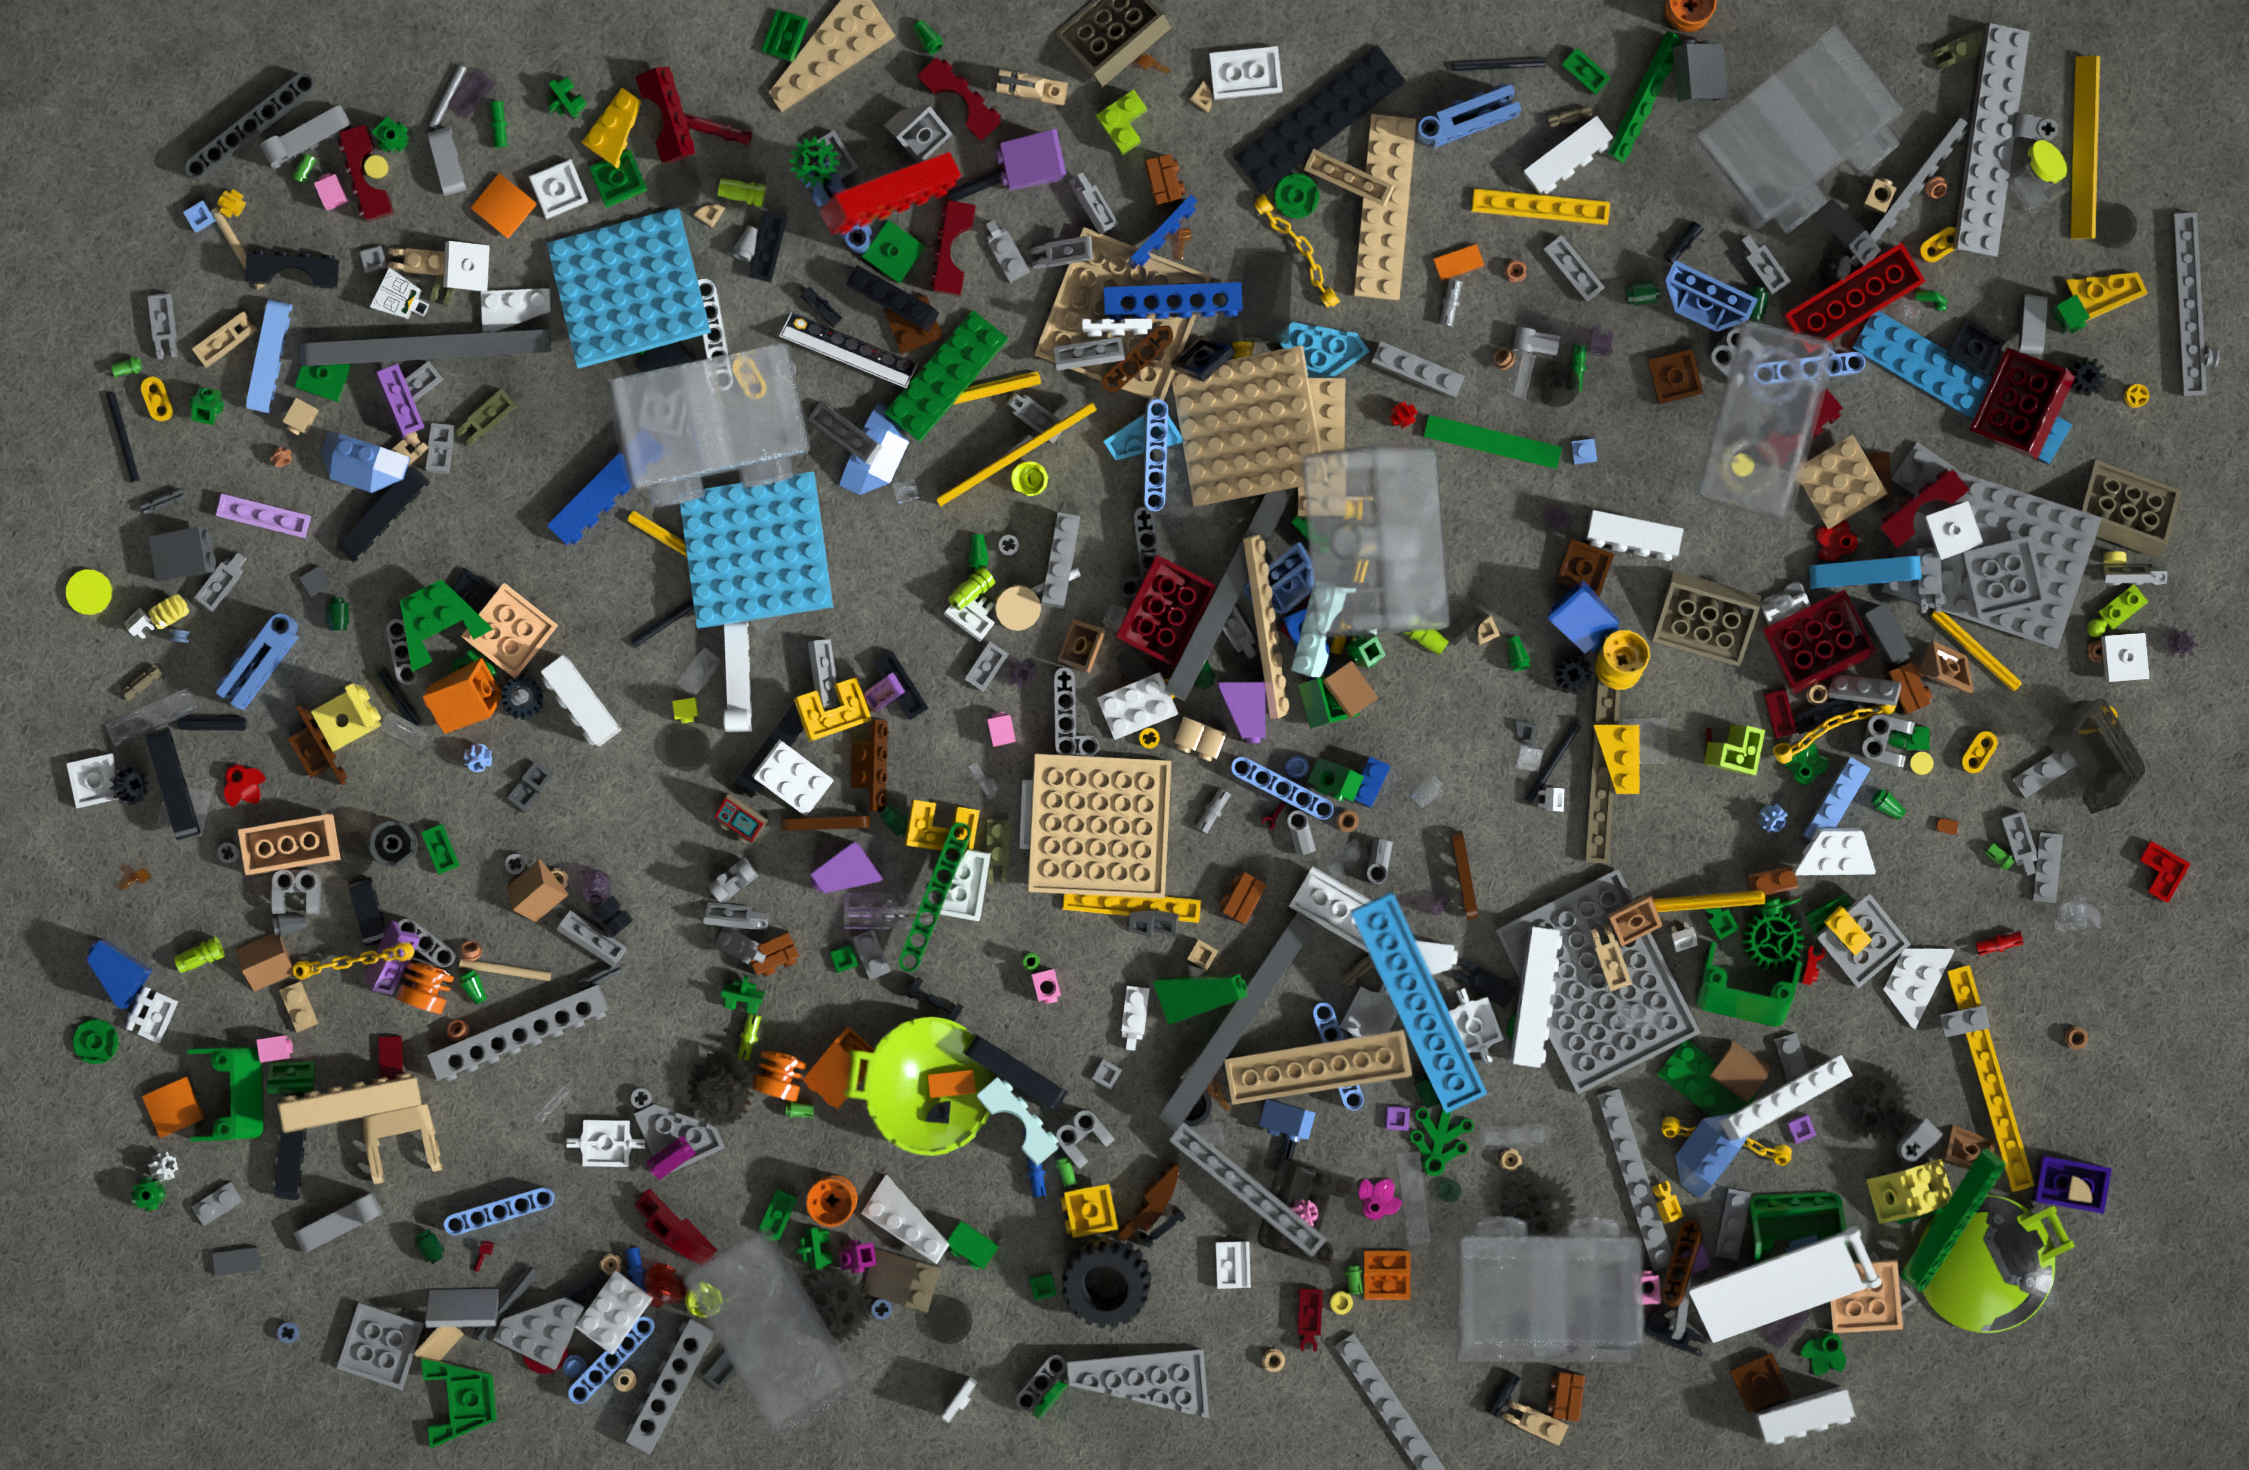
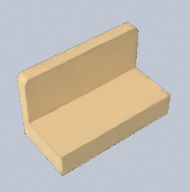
M438 1327L414 1355L440 1361L464 1333L458 1327Z

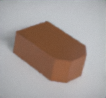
M1941 818L1937 821L1936 829L1941 833L1956 835L1959 821Z

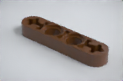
M1159 326L1125 356V360L1120 361L1105 374L1102 380L1104 390L1108 393L1120 391L1172 343L1174 337L1172 330L1167 326ZM1159 331L1162 333L1167 331L1169 333L1167 336L1169 340L1167 342L1164 340L1160 341L1157 345L1161 348L1157 350L1155 345L1149 340L1153 338L1155 342L1159 338ZM1145 345L1150 346L1153 349L1152 356L1143 358L1139 352L1141 347ZM1126 361H1132L1136 365V370L1131 374L1123 370V364ZM1119 369L1120 373L1127 379L1123 381L1120 378L1116 382L1118 385L1116 388L1113 386L1108 388L1107 378L1114 379L1118 375L1114 371Z
M870 816L781 819V831L870 828Z
M1463 831L1451 832L1455 861H1457L1458 866L1457 872L1462 888L1461 893L1467 920L1478 918V911Z
M1694 1220L1685 1221L1680 1227L1662 1287V1300L1670 1307L1679 1306L1684 1299L1703 1236L1701 1226ZM1692 1227H1694V1229L1696 1230V1233H1691L1690 1240L1693 1244L1688 1242L1689 1234L1687 1233V1230H1692ZM1683 1248H1690L1691 1253L1688 1257L1681 1258L1679 1256ZM1683 1269L1685 1271L1684 1276L1681 1279H1674L1673 1273L1675 1270ZM1674 1291L1677 1297H1672L1670 1300L1668 1294H1672Z

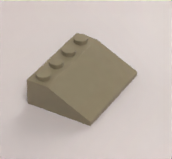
M1093 0L1055 34L1089 74L1103 87L1172 27L1164 14L1150 0Z
M2095 460L2078 510L2102 517L2096 537L2159 559L2168 545L2182 490Z
M1673 571L1652 642L1740 667L1760 609L1761 596Z

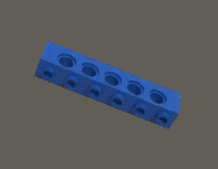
M1242 283L1104 287L1105 317L1119 321L1123 319V316H1132V319H1146L1147 315H1155V319H1168L1169 315L1178 314V318H1192V314H1201V317H1215V313H1224L1226 317L1238 316V312H1242ZM1220 294L1225 297L1226 302L1222 306H1216L1212 298ZM1171 296H1176L1180 301V304L1175 308L1169 307L1166 303L1167 299ZM1192 296H1200L1203 303L1199 307L1192 306L1189 302ZM1147 297L1156 299L1157 305L1154 308L1149 309L1144 306L1143 302ZM1124 298H1131L1133 300L1134 306L1131 309L1122 308L1121 301Z

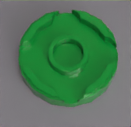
M1293 173L1278 182L1274 191V201L1277 209L1284 216L1291 219H1302L1315 211L1319 203V190L1310 177L1304 174Z
M91 1019L82 1023L75 1030L72 1039L75 1053H77L81 1060L89 1064H103L109 1061L116 1054L119 1046V1037L115 1028L109 1022L101 1019Z
M1063 1380L1055 1383L1045 1394L1041 1403L1037 1404L1034 1408L1032 1415L1038 1420L1042 1418L1063 1394L1068 1384Z

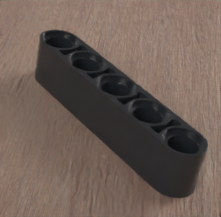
M414 466L410 467L406 471L403 480L396 482L339 542L337 548L350 561L356 562L361 552L365 553L374 543L373 540L383 534L390 526L389 523L399 517L406 509L405 506L409 502L412 503L421 493L420 490L424 486L427 487L430 481Z
M795 702L733 784L751 799L755 796L759 787L761 788L763 785L752 775L779 739L791 748L798 735L804 730Z
M169 727L146 733L147 745L176 839L179 841L199 835L200 827Z
M976 1033L973 1034L962 1051L969 1058L1054 1111H1057L1068 1093L1065 1089H1062L1048 1078Z
M285 1093V1096L305 1097L304 1093ZM281 1127L274 1198L297 1201L299 1199L298 1186H301L302 1178L300 1166L304 1160L305 1148H303V1140L306 1141L307 1128L284 1132Z

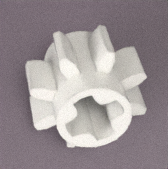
M168 1152L152 1156L154 1162L148 1164L151 1176L158 1178V1182L174 1178L172 1172L178 1170L176 1158L169 1156Z

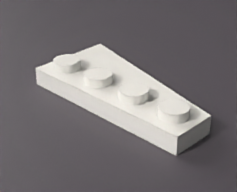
M885 1175L861 1214L934 1263H938L949 1243L928 1222L919 1209L911 1203L902 1190L894 1184V1181L888 1175Z

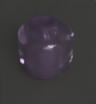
M598 869L584 874L581 883L582 897L591 904L603 903L611 894V877Z

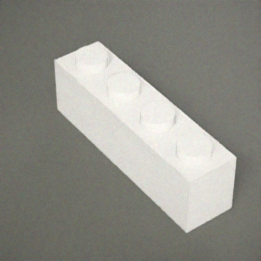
M1596 116L1525 169L1523 175L1539 195L1542 192L1547 195L1557 187L1555 183L1562 178L1565 181L1575 173L1573 170L1579 164L1584 167L1593 160L1591 155L1595 152L1603 153L1611 145L1610 141L1613 139V136L1598 116Z

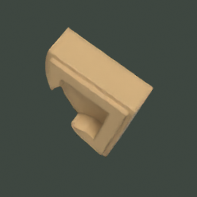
M1204 81L1191 96L1190 101L1208 113L1212 106V93Z
M707 205L699 208L693 215L713 228L725 208L720 205Z
M1491 615L1487 616L1479 625L1477 631L1479 645L1500 636Z
M2071 1176L2067 1199L2092 1203L2091 1191L2083 1180Z

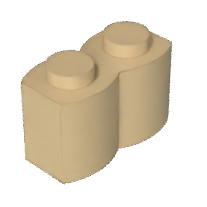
M1183 717L1174 743L1178 744L1177 749L1190 753L1191 749L1200 752L1198 757L1211 762L1212 757L1218 758L1227 733Z

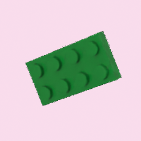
M1688 1040L1679 1045L1657 1073L1658 1076L1710 1117L1736 1112L1751 1104L1758 1096L1754 1094L1747 1103L1710 1077L1717 1063Z

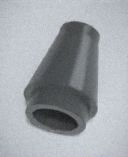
M277 915L278 917L272 918L275 936L281 935L283 937L307 928L305 915Z

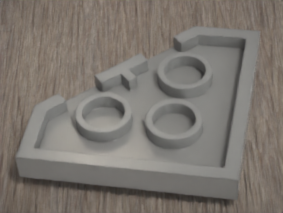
M654 1104L634 1114L653 1156L682 1135L696 1154L672 1172L726 1148L716 1126Z
M563 1297L502 1319L493 1340L555 1370L585 1306Z

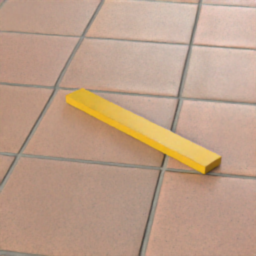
M2097 55L2077 56L2075 60L2071 239H2095L2100 56Z
M1090 402L938 496L937 502L940 507L1097 410L1093 402Z

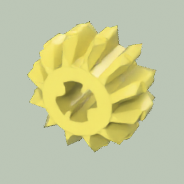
M173 595L151 608L148 614L157 629H163L185 617L189 609L185 600L180 595Z

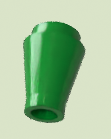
M924 20L917 22L913 26V30L924 52L933 55L944 46L943 38L930 28Z
M971 535L967 563H969L971 569L987 568L990 559L984 535Z
M1516 636L1507 639L1508 661L1512 671L1517 672L1529 668L1531 659L1520 637Z
M1880 789L1871 800L1875 809L1897 820H1900L1906 812V809L1901 806L1889 790Z
M474 969L458 977L460 981L459 986L473 1000L475 1005L487 999L479 973H476Z

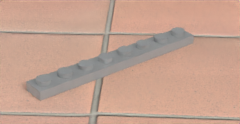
M1962 118L1957 120L1869 234L1877 246L1883 241V238L1880 237L1885 230L1890 232L1897 223V220L1894 219L1899 212L1903 214L1911 205V202L1908 200L1913 193L1917 196L1924 188L1925 184L1922 182L1927 175L1931 178L1938 170L1939 166L1936 164L1940 158L1945 160L1953 149L1950 145L1954 140L1959 142L1967 132L1964 129L1967 122ZM1854 256L1847 263L1853 270L1857 266L1863 267V264Z
M2197 212L2173 214L2182 397L2207 395Z
M1620 1089L1597 1095L1652 1269L1655 1271L1668 1267L1672 1251L1658 1213L1656 1201Z
M1185 1122L1182 1123L1170 1138V1142L1311 1257L1315 1255L1327 1240L1325 1236Z
M1352 1333L1336 1344V1349L1417 1469L1446 1470L1355 1334Z

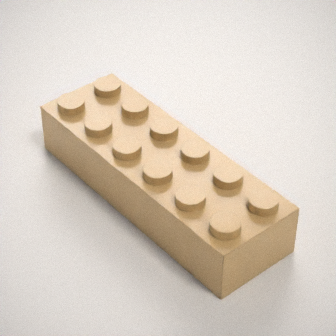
M1308 378L1326 482L1298 487L1297 516H1344L1345 378Z
M408 1072L395 1075L396 1079L389 1081L388 1078L381 1077L373 1079V1084L365 1085L364 1081L351 1083L348 1089L335 1086L327 1088V1093L319 1094L318 1090L304 1093L305 1097L296 1098L295 1095L281 1097L282 1102H277L282 1130L288 1132L422 1105L417 1078L411 1076Z

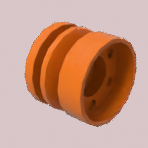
M1665 0V17L1669 24L1678 31L1686 33L1695 32L1707 24L1716 10L1717 0ZM1687 3H1690V7H1694L1691 12L1685 7Z
M408 962L407 968L416 971V974H404L405 978L413 982L411 986H400L396 1000L430 1012L442 1014L447 1000L438 995L439 990L450 991V987L441 983L442 980L453 982L454 976L449 975L441 968L426 963Z
M761 1050L760 1057L769 1059V1063L758 1062L757 1065L765 1069L766 1073L754 1074L750 1089L782 1099L796 1101L800 1086L791 1081L792 1078H803L804 1075L794 1070L795 1067L806 1069L807 1063L802 1062L795 1056L782 1052Z
M836 1174L824 1176L813 1185L808 1193L806 1201L808 1213L814 1221L822 1226L833 1227L841 1225L849 1219L857 1207L858 1195L855 1186L844 1176ZM831 1194H834L835 1198H839L835 1205H832V1201L827 1199Z

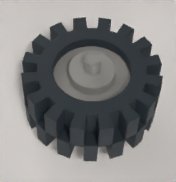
M517 676L514 680L510 679L509 683L504 685V690L501 692L504 709L515 719L521 718V720H525L526 717L530 719L534 714L537 715L539 709L543 706V694L540 685L534 679H528L527 676H523V678Z

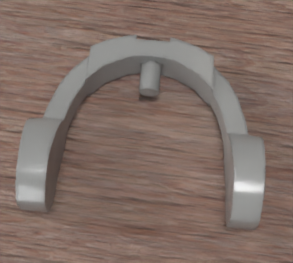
M1792 582L1785 587L1784 591L1764 598L1760 604L1763 612L1772 609L1777 611L1788 610L1793 604L1792 597L1804 592L1803 585L1799 582Z

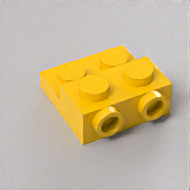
M1109 1184L1064 1192L1065 1197L1060 1198L1062 1210L1067 1211L1069 1220H1065L1067 1234L1072 1233L1073 1238L1118 1229Z

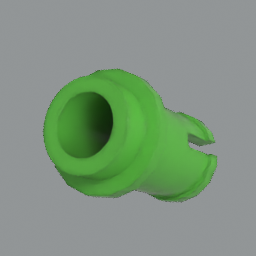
M303 153L296 171L292 172L294 174L292 179L305 184L309 180L308 175L317 159Z
M131 356L129 360L111 364V368L115 378L133 372L135 374L139 373L142 370V364L139 357L134 358V356Z
M1995 843L1985 853V855L2001 866V870L2007 871L2015 861L2012 855L2006 854Z
M1027 953L1022 959V964L1025 969L1033 971L1039 967L1040 958L1035 953ZM1032 957L1035 959L1034 966L1027 964L1028 958Z
M794 1101L786 1102L785 1116H790V1119H792V1116L813 1119L814 1104L793 1103Z
M1070 1157L1057 1159L1055 1167L1059 1169L1063 1187L1076 1184L1077 1181L1072 1168L1073 1161L1070 1160Z
M1359 1265L1346 1266L1344 1274L1347 1275L1349 1295L1363 1293L1360 1276L1362 1269H1359Z

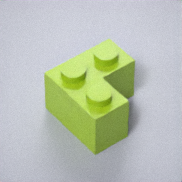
M1134 89L1096 115V119L1122 156L1141 143V139L1130 123L1147 112V107Z
M1731 725L1727 744L1708 742L1704 765L1737 774L1756 775L1765 730L1747 725Z

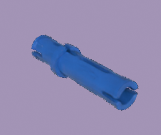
M1022 1129V1131H1023V1137H1024V1142H1025V1140H1026V1130H1025V1129ZM1026 1155L1029 1171L1027 1172V1177L1030 1178L1032 1197L1045 1196L1046 1190L1043 1177L1045 1170H1042V1164L1036 1167Z

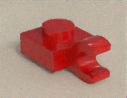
M1812 945L1807 950L1808 957L1800 983L1810 986L1818 978L1819 969L1816 968L1817 961L1822 960L1826 954V950L1821 949L1820 955L1814 956V946Z

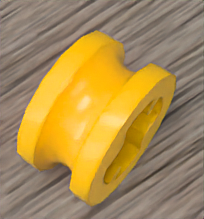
M1146 728L1140 733L1139 740L1143 747L1151 749L1158 745L1160 737L1155 729ZM1153 732L1155 734L1153 737H1156L1155 743L1145 744L1144 741L1146 740H1143V735Z

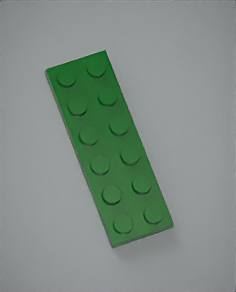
M972 310L908 384L907 388L901 392L884 412L885 415L920 443L1006 344L1008 337L976 311Z

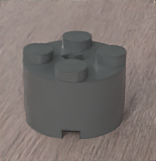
M386 821L379 824L373 830L370 837V852L380 864L389 867L403 866L415 857L418 850V838L415 831L408 824L400 821ZM390 839L398 840L397 849L389 847L391 845Z

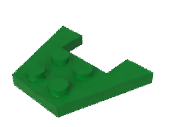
M442 579L400 600L412 672L433 662L422 641L463 620L473 640L494 630Z
M426 1357L421 1358L423 1381L446 1379L450 1423L428 1425L430 1449L497 1420L493 1373Z

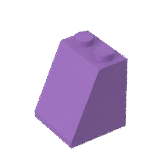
M1057 129L1000 143L998 150H995L997 163H1001L1003 172L1000 173L1003 186L1007 187V191L1061 181L1066 175Z
M1265 682L1219 683L1218 689L1241 739H1246V743H1260V739H1265Z
M857 842L852 843L810 874L813 877L810 882L818 892L823 891L824 893L881 882L884 879Z

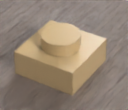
M1198 939L1187 959L1208 970L1218 950Z

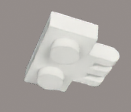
M983 596L979 603L973 600L961 611L956 610L950 605L944 615L981 642L995 623L986 616L995 604L990 602L984 608L983 604L987 598Z

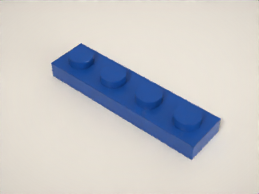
M1190 195L1132 255L1127 264L1133 270L1138 265L1143 267L1151 258L1149 256L1150 252L1153 249L1158 251L1166 242L1164 238L1169 233L1173 235L1181 227L1179 222L1184 217L1189 219L1196 211L1194 206L1198 200Z

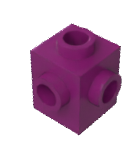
M860 1239L846 1241L847 1246L838 1247L841 1270L851 1269V1273L864 1272L865 1267L876 1265L873 1242L860 1243Z

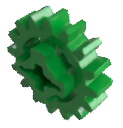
M813 137L812 142L804 138L805 144L803 146L797 143L798 151H791L795 159H789V163L795 165L790 169L791 172H798L795 179L798 181L803 178V185L806 186L808 182H811L813 188H815L816 182H820L822 186H824L825 179L831 182L830 174H837L838 171L834 166L839 165V161L834 160L838 153L831 152L833 145L825 146L826 140L823 138L819 143L816 137ZM817 147L821 149L816 152L810 151L808 148ZM802 155L804 157V165L800 169L799 159ZM807 155L813 159L819 158L818 163L821 169L815 165L810 167L811 163ZM827 156L830 159L828 169L824 166V160ZM810 173H819L821 176L810 177L807 175H809Z

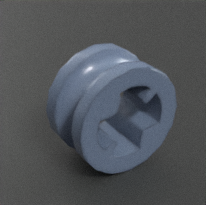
M169 629L171 637L168 638V641L189 643L187 635L190 634V631Z
M884 1299L876 1300L871 1308L873 1316L880 1320L888 1318L892 1313L891 1303ZM880 1303H885V1307L888 1306V1312H884L882 1316L878 1315L879 1311L876 1312L875 1307L880 1306Z
M292 1322L282 1324L277 1332L278 1338L284 1343L295 1341L299 1336L297 1325ZM287 1326L288 1329H294L292 1339L288 1336H283L282 1332H285L283 1330L284 1327Z

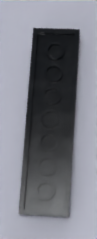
M1377 45L1237 154L1234 159L1263 194L1309 158L1313 149L1318 151L1404 84L1406 80Z

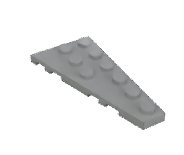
M1203 1349L1066 1362L1069 1386L1209 1418Z

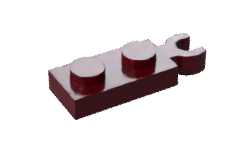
M1300 1288L1298 1335H1304V1339L1300 1342L1301 1351H1304V1345L1307 1342L1313 1344V1352L1317 1351L1318 1346L1314 1335L1321 1336L1323 1289Z

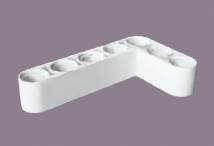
M701 279L698 280L700 288L703 285H710L712 287L710 295L702 296L705 309L708 307L716 309V315L708 319L710 330L717 329L720 331V337L716 341L709 340L708 334L703 335L711 381L716 389L726 391L733 384V376L717 289L712 281ZM715 352H722L724 354V360L719 364L712 361V356ZM721 374H725L729 378L728 383L724 386H719L716 383L717 377Z
M748 621L724 625L727 710H725L724 718L725 731L752 732Z

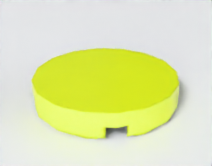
M2039 140L2029 147L2028 157L2031 156L2032 160L2030 166L2043 181H2052V183L2056 184L2066 176L2067 167L2065 160L2055 146L2045 140Z
M85 569L77 572L70 578L66 586V597L69 605L75 611L84 615H94L102 612L112 599V586L108 578L96 570Z

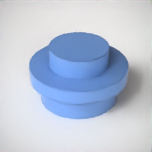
M1293 756L1286 762L1285 769L1290 777L1302 778L1308 771V763L1301 756Z
M571 1355L566 1358L563 1364L565 1374L571 1378L582 1376L586 1371L585 1360L579 1355Z

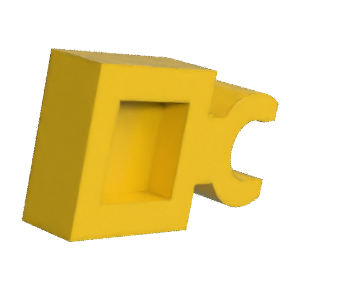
M1664 1181L1652 1186L1655 1196L1659 1199L1656 1205L1663 1224L1682 1217L1683 1213L1676 1195L1671 1196L1669 1182Z

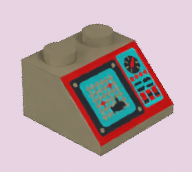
M732 794L727 795L715 815L719 826L727 831L729 828L737 832L735 837L746 844L748 841L754 843L769 821Z

